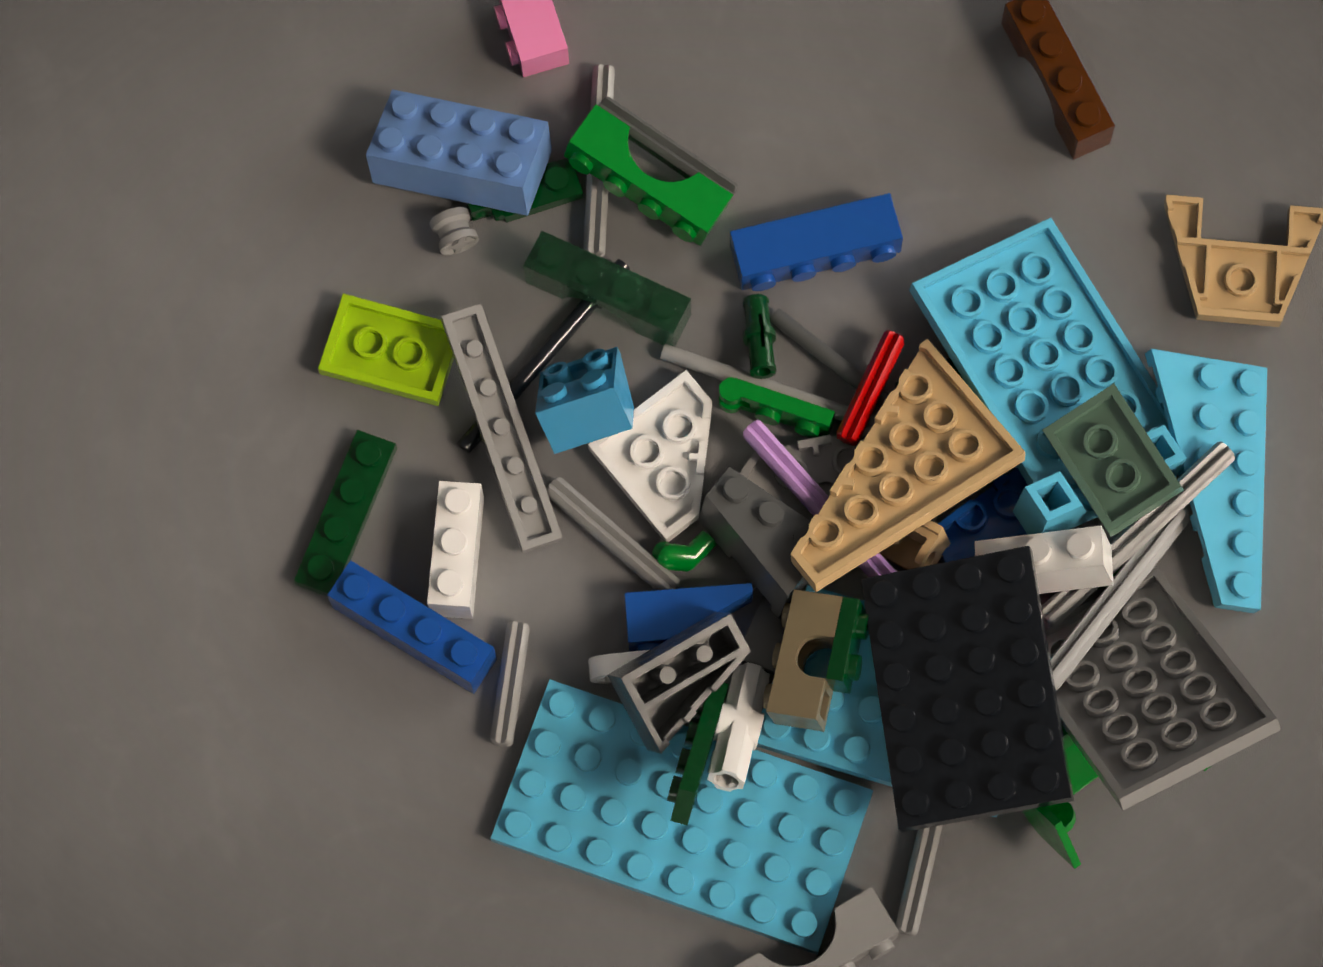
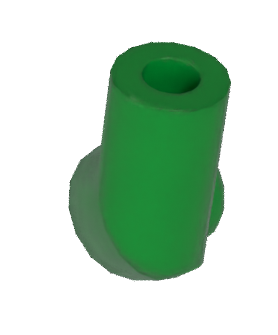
M702 530L688 545L672 544L666 541L657 543L653 548L652 556L657 559L660 565L668 570L688 572L694 569L717 544L708 533Z

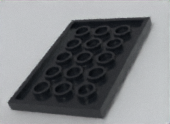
M1024 546L861 579L866 614H869L867 623L898 829L901 832L1074 801L1031 547Z

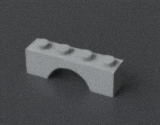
M873 887L834 908V937L828 949L815 961L793 967H856L854 963L870 955L872 960H876L894 949L895 946L892 941L897 939L899 931ZM758 952L734 967L792 966L774 963Z

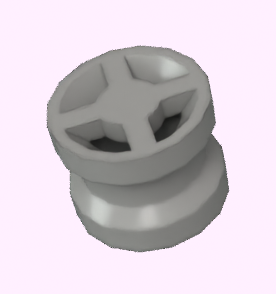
M450 208L435 215L430 220L432 232L439 236L438 247L442 255L459 254L472 248L479 241L476 230L469 226L471 218L467 208Z

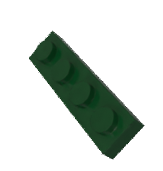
M360 430L356 431L295 576V585L324 596L328 595L354 554L396 453V443Z
M723 683L716 692H712L696 710L697 713L692 719L699 720V723L690 721L684 746L691 747V750L682 748L675 773L683 776H673L667 801L675 803L670 821L688 825L729 685L727 683Z

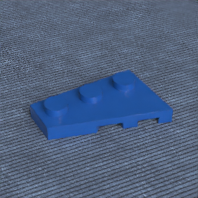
M1015 468L1007 475L1003 474L992 482V486L974 500L970 499L938 523L944 528L951 543L942 553L941 560L943 563L974 557L975 541L1028 535L1013 513V509L1022 491L1028 486L1018 468Z

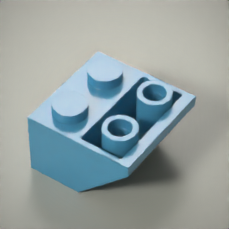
M618 347L608 350L596 349L587 353L581 359L569 363L557 362L547 367L545 371L540 372L535 414L554 454L633 429L634 405Z

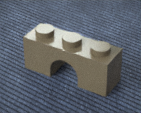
M794 589L791 603H785L781 619L782 627L785 628L782 643H776L772 657L773 668H776L773 683L766 685L763 695V707L774 724L821 732L825 731L833 690L825 678L809 676L805 674L804 668L807 659L815 651L824 648L832 649L842 596Z

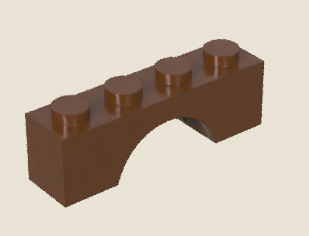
M1013 0L1006 3L1001 24L1018 56L1025 58L1038 74L1052 107L1055 126L1073 160L1110 144L1115 124L1048 0Z

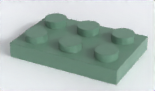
M1114 383L1043 429L1044 434L1111 537L1184 491Z

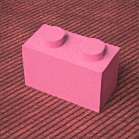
M499 0L500 5L493 7L499 29L507 28L511 41L505 42L510 63L512 66L519 64L523 78L569 64L568 47L552 0Z

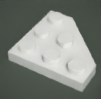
M687 370L634 409L633 429L588 444L589 451L666 542L671 541L697 521L701 508L712 400Z

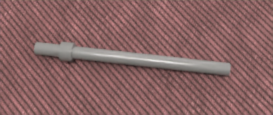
M668 344L664 345L661 352V360L722 381L729 377L738 378L835 411L834 419L842 421L849 407L768 378H754L750 375V372ZM871 414L866 427L873 426L876 415Z

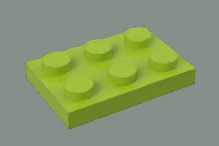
M343 293L318 371L324 376L439 406L454 356L440 319Z

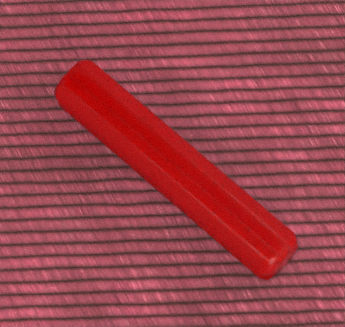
M890 330L883 332L837 430V439L851 446L858 444L904 346V337Z

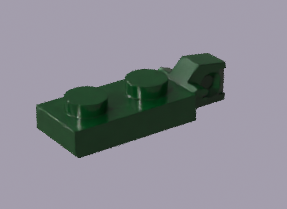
M563 158L547 163L528 216L583 198L580 182L575 169L569 163V159ZM467 203L473 221L493 215L495 221L505 220L508 223L526 217V215Z

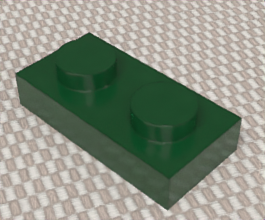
M842 598L826 675L827 682L835 692L850 694L853 680L858 681L861 675L862 656L858 655L861 640H867L869 635L867 623L869 614H866L860 599Z

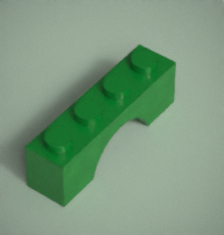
M595 104L570 139L564 157L569 159L570 165L578 172L586 175L590 173L602 181L604 187L613 195L618 197L625 196L637 204L640 212L653 220L660 219L672 227L673 233L681 240L689 243L694 242L701 246L726 210L733 194L700 172L688 179L676 182L661 181L647 175L636 165L630 154L628 146L630 126Z

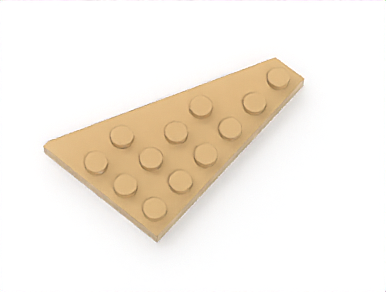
M928 339L919 345V351L908 369H904L896 389L890 392L875 416V423L865 439L859 442L854 450V457L844 466L831 487L830 496L818 515H814L809 523L807 533L799 539L791 552V562L815 592H818L1025 461V451Z

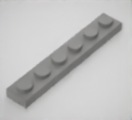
M481 303L441 316L448 342L521 552H529L562 541L563 537Z

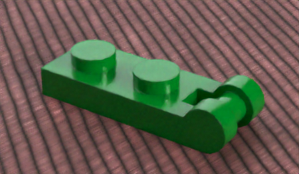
M726 378L719 385V405L726 413L732 414L742 409L754 413L755 418L763 423L778 425L780 422L795 427V432L807 438L830 435L834 423L835 411L738 378Z

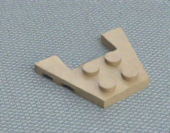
M1166 195L1164 209L1196 320L1280 327L1323 225V208L1290 205L1287 211L1286 246L1201 238L1203 198Z

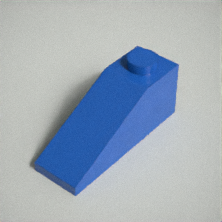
M752 583L625 593L629 652L651 650L714 612L733 614L752 602Z

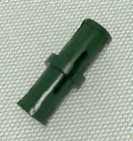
M752 294L745 297L742 302L746 329L743 331V342L748 346L750 375L757 379H766L776 374L773 352L776 332L770 324L769 298L763 294Z

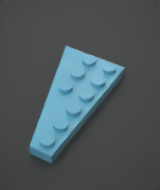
M1150 349L1145 353L1148 367H1153L1158 387L1155 389L1158 404H1163L1169 426L1168 431L1187 458L1178 476L1180 477L1217 442L1225 443L1234 453L1235 460L1190 502L1193 513L1190 516L1193 531H1198L1204 553L1201 560L1214 608L1256 613L1261 610L1267 367Z

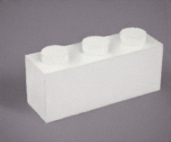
M439 481L427 605L428 608L443 617L473 619L484 507V494L482 485L479 483Z
M1102 525L975 541V556L1030 546L1033 552L1039 594L1114 585L1112 548Z

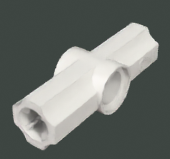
M747 662L743 665H738L732 673L726 703L722 705L713 740H716V744L708 769L707 780L712 782L717 789L731 792L732 790L743 789L752 750H756L765 714L761 713L763 695L770 674L765 672L760 665Z

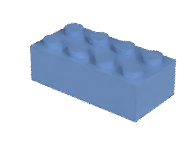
M392 89L367 150L366 158L372 182L375 184L528 216L553 149L548 121Z

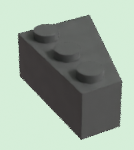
M729 467L706 494L698 520L728 558L735 559L747 574L746 580L748 583H752L753 589L758 588L772 605L770 610L779 619L782 616L785 603H791L794 589L802 590L808 583L791 562V552L799 539L807 533L810 521Z
M714 612L607 676L647 750L662 754L669 746V741L686 722L689 723L696 715V710L712 692L717 691L751 650L732 614Z

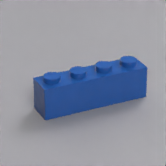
M890 193L730 231V248L741 289L752 288L753 291L768 290L774 287L776 282L792 279L794 282L806 281L813 278L817 272L832 269L833 272L847 271L855 267L856 263L871 259L875 263L885 262L894 258L896 253L901 252L903 242L902 232Z
M351 560L327 595L332 608L472 694H475L497 660L493 646Z

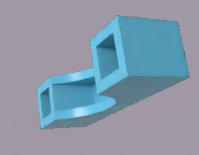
M1162 425L1147 432V434L1176 477L1187 458L1165 425ZM1060 471L1026 486L1013 509V513L1027 534L1069 530L1098 517L1073 477H1064Z

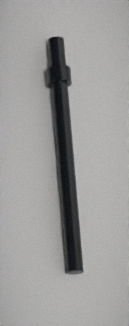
M617 259L599 281H592L583 292L584 298L510 381L509 385L515 401L596 308L602 309L612 297L610 292L630 270L625 262ZM476 421L457 442L469 454L482 440Z

